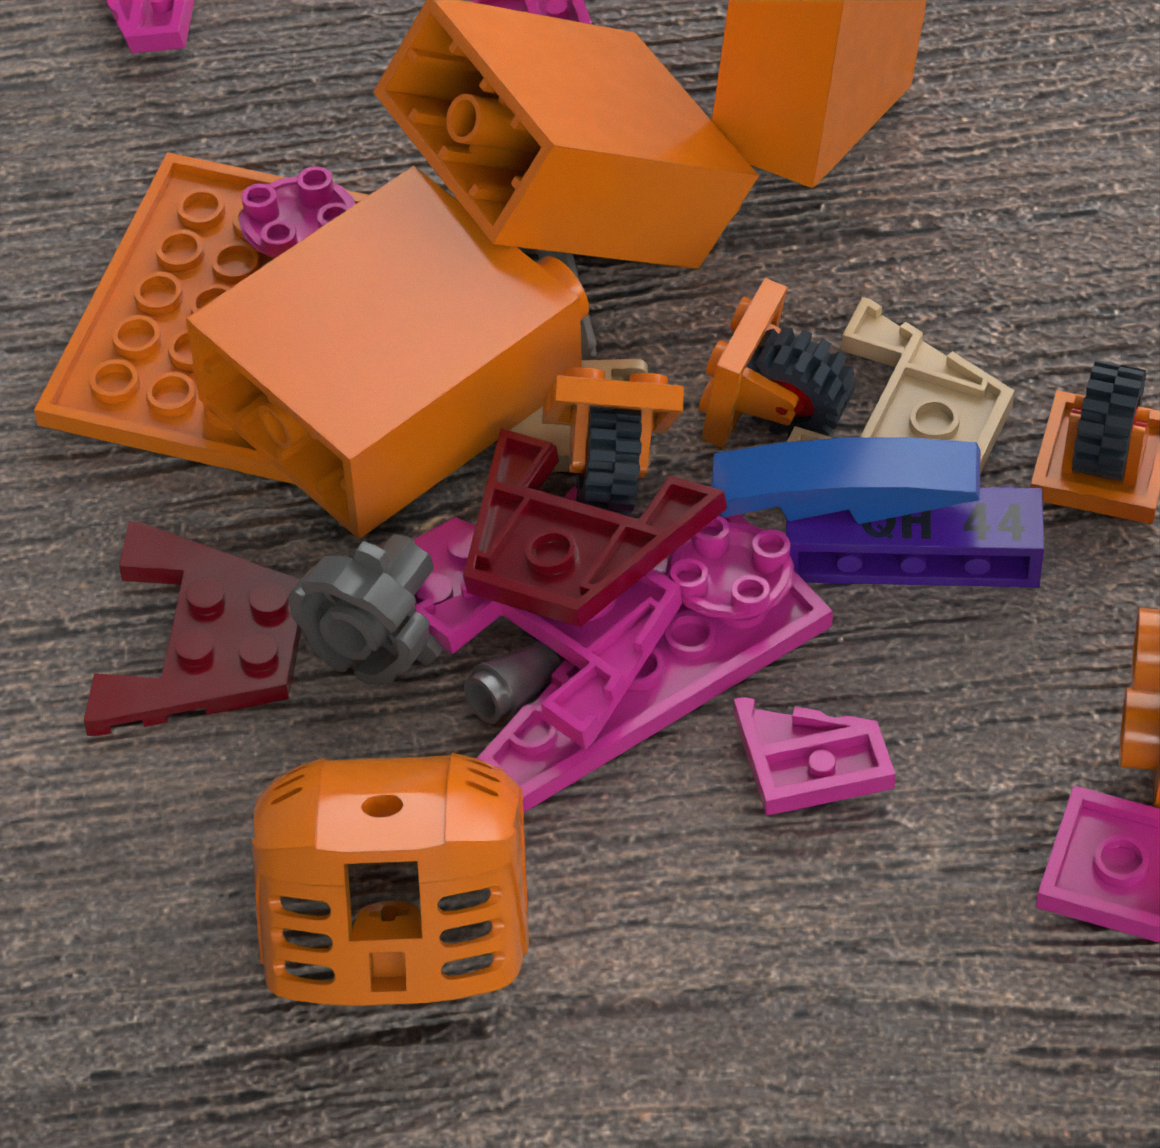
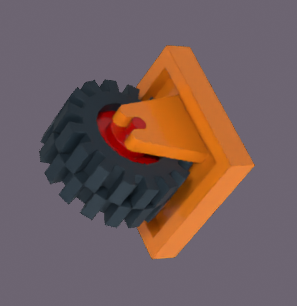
M764 278L753 300L745 296L741 299L731 322L730 331L734 332L729 343L723 340L717 342L706 368V374L712 378L703 392L698 407L699 412L706 414L702 440L724 449L743 413L752 415L751 418L758 424H761L764 420L771 423L768 431L778 435L781 429L787 430L788 438L795 426L825 436H829L832 430H835L856 389V381L852 380L855 373L852 366H843L847 358L841 351L834 354L828 352L831 343L822 338L820 343L816 344L811 341L813 334L811 332L802 330L799 337H795L793 328H778L787 286Z
M1095 360L1090 379L1088 380L1086 395L1056 390L1030 488H1042V502L1153 525L1160 498V411L1141 407L1146 370Z
M584 367L567 369V376H556L543 399L542 424L570 426L568 472L578 473L576 478V489H578L576 495L577 502L632 517V511H634L635 496H637L638 490L637 478H644L645 474L648 473L651 433L665 434L683 412L684 386L668 385L667 376L655 373H634L630 375V381L605 379V372L603 370Z

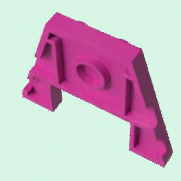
M653 568L581 628L467 593L465 583L460 584L462 594L435 606L431 598L416 604L415 608L417 613L422 614L429 621V633L451 654H454L498 617L505 616L581 669V671L541 703L546 722L586 750L594 743L683 601L680 586Z

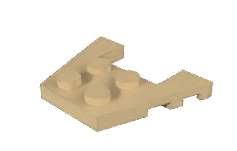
M862 297L843 333L842 351L895 367L860 437H914L977 442L981 450V474L1013 407L1014 390L953 351L947 356L923 341V332L907 322H904L901 326L897 325L882 315V306L871 299ZM795 426L787 442L831 439V437Z

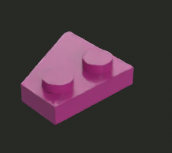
M746 697L734 699V717L766 816L895 788V771L877 721L847 715L843 717H830L819 710L796 706L794 707L793 715L755 709V699Z

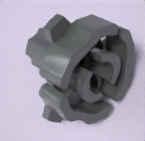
M392 534L389 540L383 542L380 547L363 541L357 548L353 558L325 555L315 567L309 568L289 594L290 614L305 633L312 650L339 672H345L354 660H363L354 673L365 684H391L400 672L408 671L416 659L427 666L444 649L436 638L429 633L430 624L427 618L417 613L414 606L416 604L414 595L434 570L430 554L417 546L410 537Z

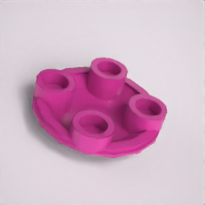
M308 167L302 170L296 177L279 179L270 184H253L247 187L241 196L243 209L239 221L242 236L253 249L276 258L354 206L355 201L342 186L333 183L332 173L323 167Z
M721 515L717 516L669 555L666 567V576L680 586L682 601L686 607L707 617L730 620L758 616L778 605L791 589L794 574V564L790 556V541L783 532L774 529L763 530L751 524L728 522Z

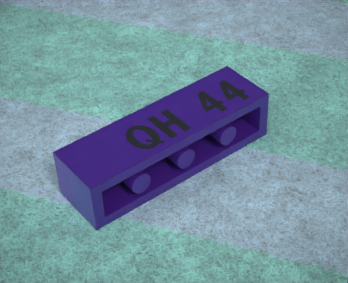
M1015 486L980 487V500L863 524L856 523L849 509L788 521L786 518V536L790 541V556L794 564V571L806 583L1040 588L1044 555L1042 488H1018Z

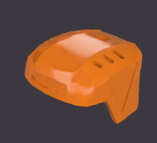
M452 753L451 756L327 761L324 757L302 764L275 777L255 800L252 855L261 964H264L266 986L276 996L302 1002L345 1006L431 1003L492 992L506 987L519 975L524 954L528 953L529 947L523 791L502 768L477 758ZM418 861L421 917L418 907L412 903L382 901L369 904L360 909L352 928L348 864ZM485 888L490 890V897L487 902L473 907L444 911L438 906L440 899L446 896ZM281 897L322 901L328 904L331 911L326 916H313L284 909L281 904ZM491 921L492 924L491 930L487 935L473 940L445 943L440 939V934L446 929ZM290 929L326 934L332 939L333 944L329 948L300 946L287 942L284 938L283 930ZM488 953L493 954L491 965L475 972L448 976L441 969L445 963ZM290 961L326 966L333 970L335 976L331 980H313L298 977L288 973L285 963Z

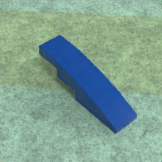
M843 437L774 443L714 453L711 487L723 490L725 493L727 509L720 514L722 517L780 506L787 520L793 521L849 509L856 523L863 524L980 500L981 450L977 442L914 437Z

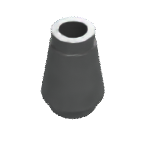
M538 641L533 645L476 665L472 670L471 677L464 684V692L468 704L474 713L487 723L509 722L524 705H527L551 681L552 673L561 665L560 659L555 651L541 641Z

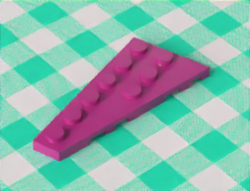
M741 514L724 517L728 522L750 524ZM668 557L654 568L664 576H666ZM795 571L791 589L781 602L758 616L737 620L712 618L696 612L682 603L594 743L586 750L546 722L541 703L581 671V669L565 659L552 673L551 684L532 705H524L477 759L502 768L523 791V812H526L832 627L833 611Z

